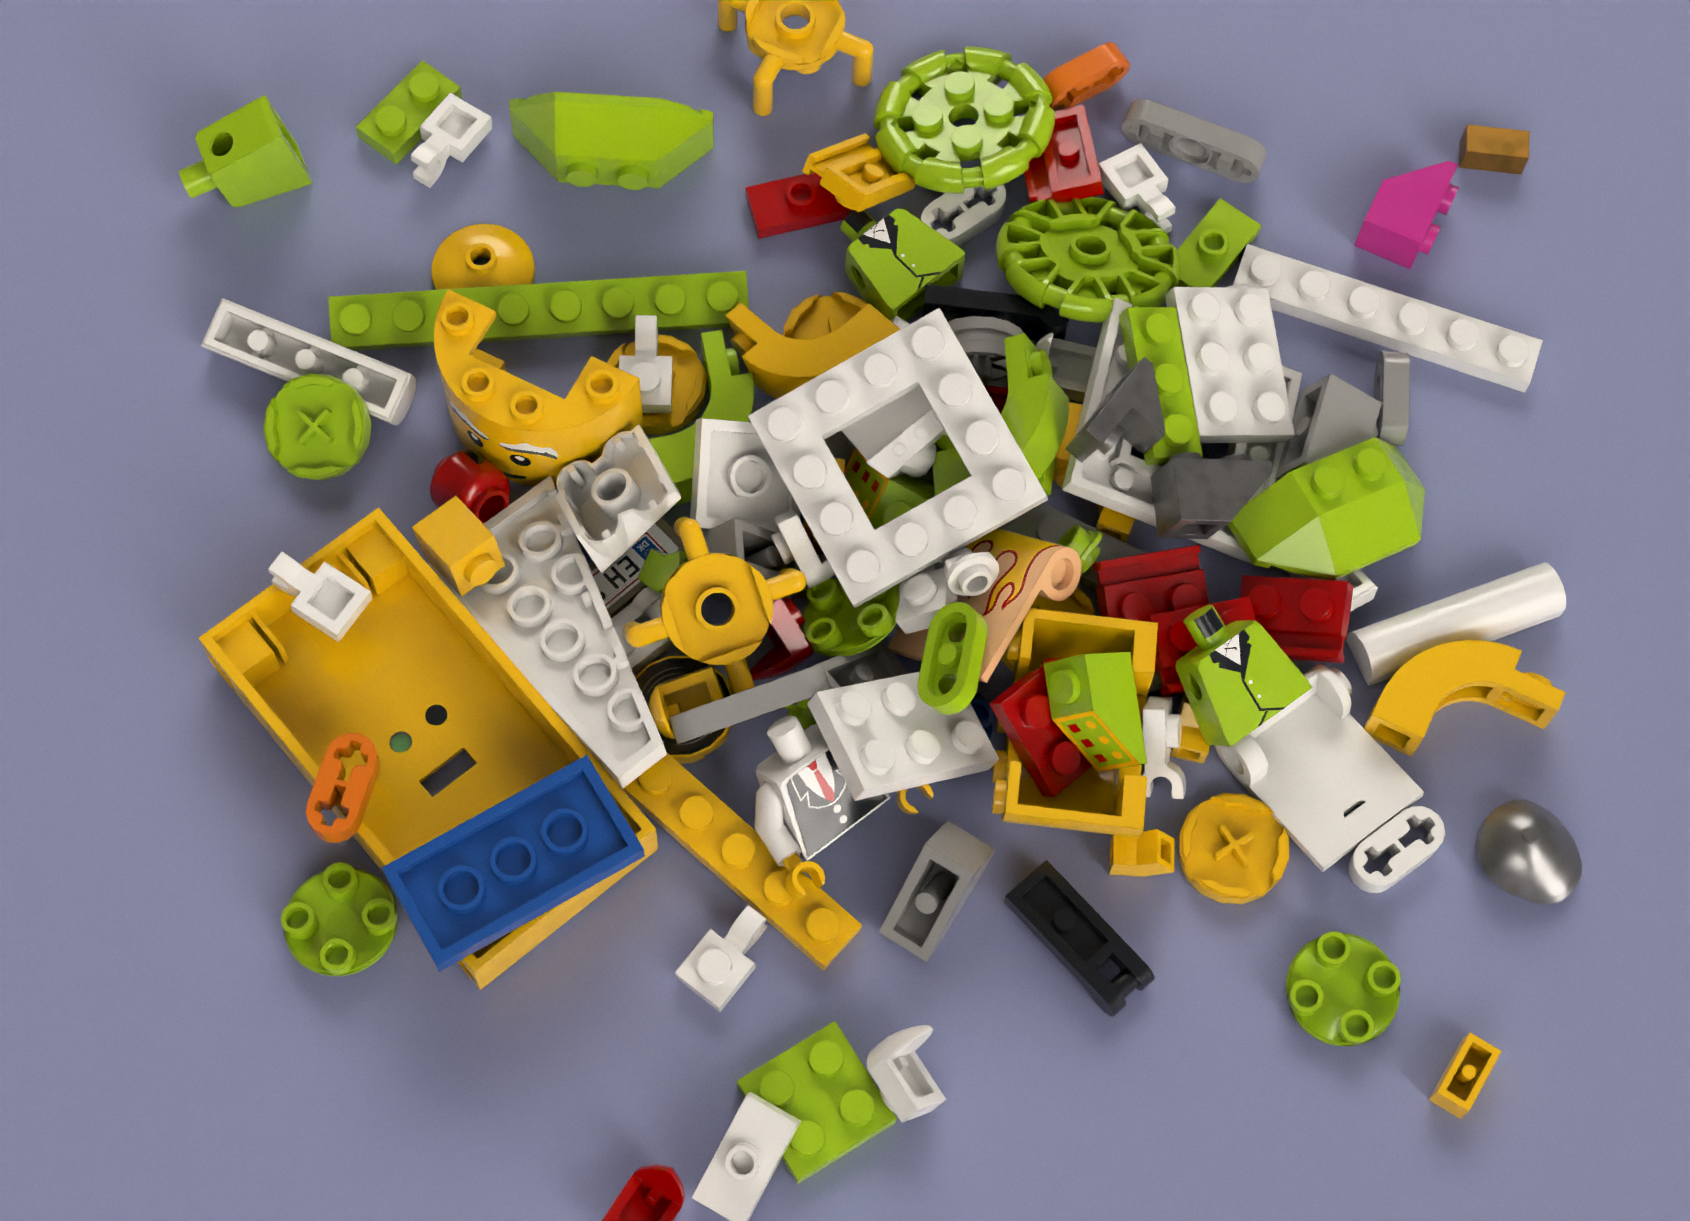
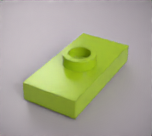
M1220 198L1177 249L1181 264L1180 279L1177 287H1216L1242 256L1247 244L1251 245L1259 235L1262 225Z

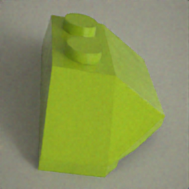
M550 92L532 95L527 99H510L509 103L513 136L558 182H566L578 187H590L594 184L621 186L629 190H641L645 187L660 188L714 148V112L704 109L696 111L688 105L661 98Z
M1373 437L1290 471L1247 502L1227 525L1253 565L1269 568L1272 565L1295 574L1335 580L1412 547L1421 540L1425 488L1396 446Z

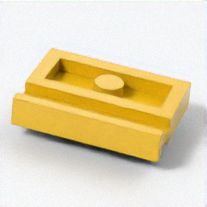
M866 133L809 154L802 169V172L806 175L816 173L822 177L819 184L834 194L835 199L842 206L857 212L909 192L916 185L915 178L904 171L897 173L889 166L878 147L874 148L868 144L871 137Z

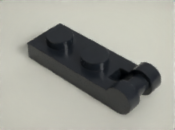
M926 284L922 317L940 308L947 322L971 316L994 317L1009 321L1020 327L1030 340H1035L1036 343L1048 333H1054L1053 338L1065 340L1069 318L1061 317L1057 308L1047 304L1043 308H1039L1022 296L1015 294Z
M1047 860L1005 896L1004 903L1088 990L1095 1003L1109 1016L1114 1017L1126 1006L1125 998L1135 989L1142 991L1155 979L1149 966ZM1109 959L1120 969V972L1111 981L1099 971V968Z

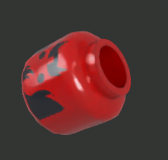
M468 449L455 452L442 459L434 470L430 484V495L438 508L454 496H457L484 524L509 504V479L497 466L478 451Z

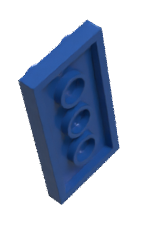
M585 755L382 867V870L437 969L441 972L645 857L642 845L589 757Z

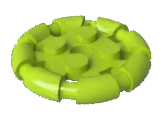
M964 46V52L945 54L943 49L911 62L901 70L902 77L897 82L890 81L884 88L877 101L873 125L879 130L875 135V141L889 166L897 173L904 171L915 178V184L918 186L952 194H964V189L984 186V191L1020 176L1029 169L1028 162L1033 157L1039 158L1049 144L1055 125V112L1049 107L1052 104L1053 98L1047 84L1038 72L1025 62L1019 65L1012 61V56L1009 53L979 46ZM1002 79L1009 82L1003 89L997 86ZM917 92L923 97L918 101L911 97V95ZM1026 113V115L1014 117V115ZM962 118H971L976 121L973 125H962L960 127L952 125L955 121ZM910 129H914V130H915V131H909V132H904V131H903V130H910ZM980 159L981 166L961 168L960 162Z
M1073 198L1070 202H1055L1054 199H1048L1046 202L1043 199L1032 202L1011 215L1009 222L1002 225L996 240L997 264L1000 270L1005 272V279L1020 296L1035 306L1043 308L1047 304L1059 309L1061 317L1093 323L1105 322L1112 311L1115 297L1132 304V307H1160L1166 302L1165 295L1173 287H1177L1180 279V257L1176 247L1169 244L1167 233L1152 219L1137 210L1132 209L1130 212L1117 208L1116 202L1102 198ZM1116 292L1117 295H1110L1109 293Z

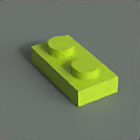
M422 60L356 126L358 138L397 165L421 140L420 126L449 93L462 99L461 87Z

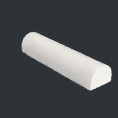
M224 298L221 299L201 344L203 348L286 382L292 378L310 373L338 377L358 391L367 404L370 416L394 426L400 424L405 418L416 391V378L408 372Z
M1543 562L1349 632L1346 642L1367 685L1370 686L1392 678L1414 656L1437 645L1462 640L1493 641L1559 617L1566 608L1565 590L1554 568L1548 563Z

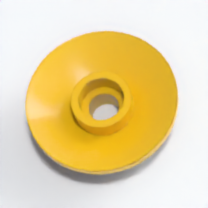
M476 224L457 230L440 244L432 261L431 274L436 290L533 284L535 264L529 246L518 234L499 225ZM480 258L490 259V261L485 265H476L473 263L475 260Z

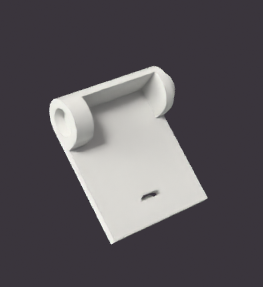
M1317 664L1303 674L1311 684L1312 689L1233 746H1215L1227 769L1255 799L1264 802L1275 812L1271 814L1281 827L1284 826L1290 838L1324 872L1357 847L1363 840L1422 798L1424 791L1350 715L1352 687L1346 676L1337 668L1332 667L1329 669L1324 665ZM1361 804L1360 807L1356 808L1354 811H1352L1350 814H1348L1346 817H1344V815H1345L1347 812H1349V811H1350L1351 809H1353L1355 806Z

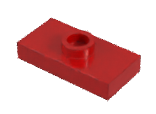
M816 173L810 175L801 174L745 187V197L758 239L844 220L853 210L838 203L835 195L819 184L822 177Z

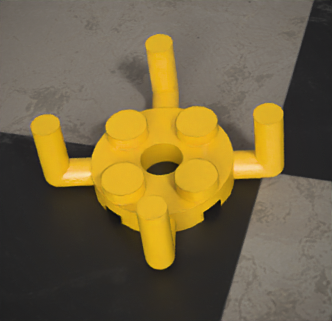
M717 0L719 28L726 32L735 30L738 25L737 10L744 12L748 48L753 54L762 59L753 76V110L757 115L767 116L772 112L773 82L780 69L796 70L801 74H812L818 71L821 65L833 57L837 51L853 56L852 81L854 84L861 87L870 84L873 68V45L868 40L845 32V13L838 0ZM792 15H798L805 18L809 23L803 28L791 29L786 27L782 21Z
M680 517L674 524V532L681 538L688 560L681 564L665 582L660 603L661 617L643 623L636 621L627 623L623 628V637L631 646L636 648L669 637L671 642L686 656L707 664L724 665L728 674L727 682L729 688L734 694L751 689L755 685L746 657L757 649L768 631L773 616V601L802 591L806 586V577L801 571L787 567L782 569L778 576L765 580L758 570L739 557L727 553H709L700 524L695 519ZM723 593L731 600L732 613L728 620L722 624H710L702 616V603L710 594Z

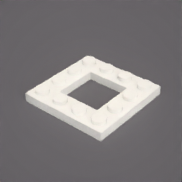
M1116 297L1113 301L1112 311L1102 324L1076 434L1119 380L1129 371L1119 315L1127 307H1132V304ZM1282 365L1293 420L1302 373ZM1123 437L1105 455L1097 449L1082 463L1070 454L1062 487L1063 491L1157 527L1151 476L1162 468L1161 466L1145 465V460L1130 455L1132 445ZM1286 442L1229 443L1226 456L1245 454L1250 456V461H1272L1273 472L1249 501L1278 481L1275 479ZM1228 525L1221 528L1208 539H1189L1252 564Z
M940 308L748 415L855 608L951 555L957 549L967 546L1048 500L1045 491ZM920 386L967 468L970 477L874 530L827 446L825 439Z

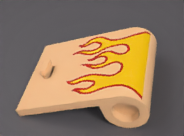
M1000 528L965 546L972 550L973 553L989 551L999 564L998 577L986 592L977 596L957 595V602H964L970 605L985 618L988 625V635L979 681L988 682L1037 596L1053 601H1063L1075 591L1081 577V560L1074 549ZM899 627L888 648L893 653L922 662L928 629L905 634ZM965 633L962 635L960 641L964 639Z

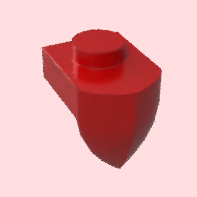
M788 597L773 601V616L766 634L774 648L765 654L751 669L750 673L753 680H763L789 672L813 655V649L800 629L805 624V620L798 608Z
M654 1164L640 1167L634 1171L602 1221H673L682 1208L685 1199L680 1177L674 1168L670 1166Z

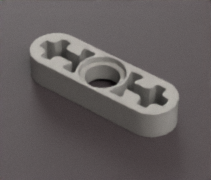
M1138 99L1133 101L1121 125L1123 134L1137 145L1141 143L1147 149L1236 182L1250 183L1255 181L1267 157L1265 147L1252 137L1152 100Z
M819 664L671 716L668 719L676 742L680 744L811 698L816 692L829 690L831 687L823 664Z

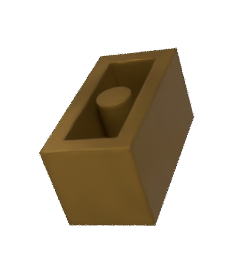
M1467 124L1460 139L1459 168L1522 174L1529 160L1530 131Z

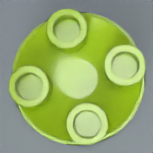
M837 577L834 579L830 578L810 589L808 588L806 596L809 603L803 614L805 624L801 628L812 649L821 655L829 657L839 655L846 657L861 653L879 643L897 624L895 620L900 602V585L893 586L856 608L852 605Z
M338 862L331 864L325 871L314 875L304 882L291 897L288 905L282 911L280 919L287 946L299 963L318 974L346 976L370 967L384 955L396 934L398 911L391 891L378 877L367 871L353 868L348 863Z
M1331 931L1310 941L1296 954L1287 972L1286 997L1294 1018L1311 1036L1330 1045L1356 1046L1373 1040L1385 1031L1392 1022L1399 1005L1401 975L1397 966L1372 942L1357 935Z

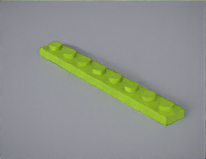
M746 271L450 289L496 311V318L480 343L635 333L636 315L657 316L658 331L731 327L725 315L740 302L749 309ZM448 289L329 296L331 342L353 351L434 346L435 320L441 301Z

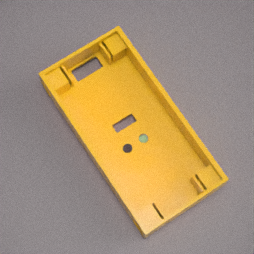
M378 507L301 563L304 568L315 574L325 561L371 591L372 600L339 642L293 613L291 604L297 596L289 595L273 584L198 639L210 663L312 787L331 741L339 735L349 732L360 733L372 741L380 759V771L361 825L353 837L382 872V867L583 756L587 755L642 845L645 857L458 961L457 963L478 989L481 990L657 851V832L648 818ZM355 750L351 758H340L346 770L344 781L348 782L355 765L365 766L366 762H364L360 750ZM465 750L476 764L432 797L421 783ZM339 793L332 811L338 818L346 819L347 815L341 806L343 794Z

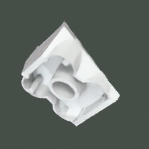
M920 386L841 430L865 457L866 463L887 478L903 474L911 477L925 475L935 462V442L943 434L947 435Z
M639 424L631 431L620 432L607 440L603 447L602 456L592 464L585 460H576L564 467L556 481L559 492L555 497L576 537L601 573H605L629 550L633 543L681 499V494Z

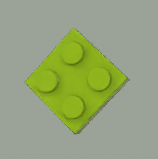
M836 1021L737 1080V1087L744 1098L749 1092H752L801 1120L782 1157L783 1162L797 1184L894 1125L897 1121V1117L883 1102L878 1087Z

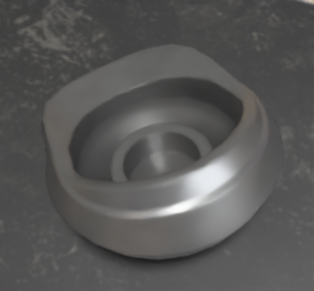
M1514 799L1496 808L1481 823L1476 836V856L1485 874L1499 888L1529 902L1543 905L1558 903L1569 896L1575 889L1582 873L1579 850L1565 826L1547 809L1531 801Z

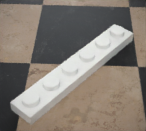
M1250 244L1246 246L1233 285L1247 284L1250 288H1268L1271 309L1402 353H1408L1411 356L1524 393L1530 385L1543 342L1541 339Z

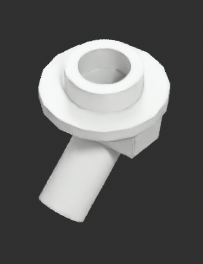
M962 547L942 559L947 587L953 594L959 596H977L986 592L999 574V564L989 551L973 553L972 550Z

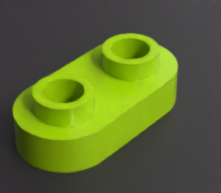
M949 603L942 607L932 618L918 678V694L922 701L937 712L945 715L955 714L966 708L973 700L979 682L988 635V625L985 618L967 603ZM965 633L964 639L960 641L962 635Z

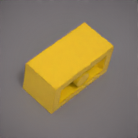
M1469 1032L1458 1045L1429 1101L1461 1119L1471 1109L1502 1051Z

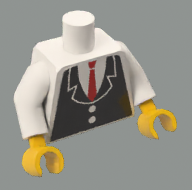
M786 716L774 722L767 731V735L777 751L758 764L756 769L760 788L756 792L754 827L777 865L780 867L785 865L788 873L785 877L787 891L794 897L802 898L806 893L798 882V873L800 871L809 874L817 888L822 887L825 883L823 869L817 863L808 860L888 801L890 796L887 793L854 801L818 725H811L806 730H803L795 716ZM929 784L914 787L919 789L929 800L933 799V791ZM908 789L896 791V802L901 811L912 815L919 813L906 800V791Z

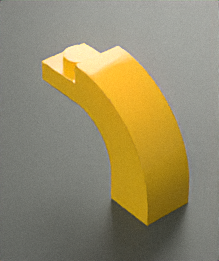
M741 302L725 315L734 333L730 341L742 357L749 373H753V381L756 387L775 399L784 396L901 330L870 303L834 332L822 337L802 340L788 338L777 333Z
M1453 641L1427 649L1406 662L1392 676L1383 689L1363 728L1375 741L1411 757L1423 740L1434 713L1447 705L1463 701L1480 702L1544 729L1558 712L1566 692L1553 687L1547 678L1532 672L1522 673L1516 670L1515 667L1522 650L1491 641Z

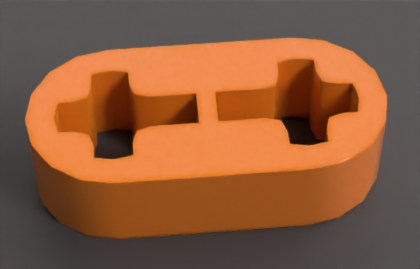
M1107 42L1057 67L1043 79L1053 98L1052 104L1049 107L1054 111L1074 107L1111 88L1126 75L1130 68V62L1115 43Z
M349 732L339 735L331 741L307 801L305 813L308 823L316 836L326 842H343L356 834L379 775L381 763L375 745L368 737L360 733ZM355 750H360L362 758L366 762L365 766L355 765L348 782L344 781L346 770L340 758H351ZM339 793L343 794L341 806L347 817L346 819L336 818L332 826H327L323 814L320 812L322 809L332 810Z

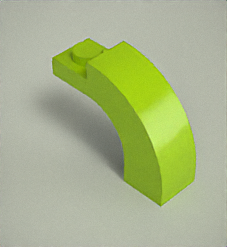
M722 330L701 333L702 361L707 375L710 401L699 419L751 422L748 415L754 413L753 373L740 374L735 348H725ZM696 422L681 432L649 438L681 494V499L674 506L691 501Z
M1021 333L1004 338L1008 394L1001 416L1039 480L1053 461L1065 435L1069 414V397L1053 379L1052 366L1047 353L1043 349L1038 350L1026 334ZM955 447L936 452L935 462L933 463L935 496L970 477Z

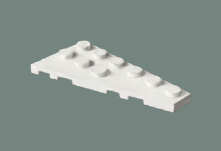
M548 476L484 523L494 535L505 566L498 570L487 583L476 586L461 597L431 564L428 565L623 789L667 755L586 558L573 529L555 497L557 490L551 476Z

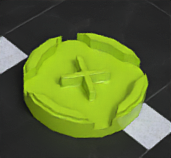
M314 373L292 378L282 387L284 388L278 392L276 398L272 397L266 408L263 426L267 448L273 458L279 461L282 467L287 469L286 471L296 477L321 481L343 476L356 466L369 446L372 427L367 404L358 391L338 377Z

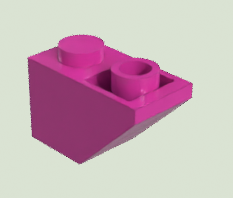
M1445 161L1383 180L1364 219L1354 246L1411 269L1418 252L1420 251L1428 255L1441 226L1432 223L1436 212L1447 215L1459 189L1458 186L1450 184L1458 164Z

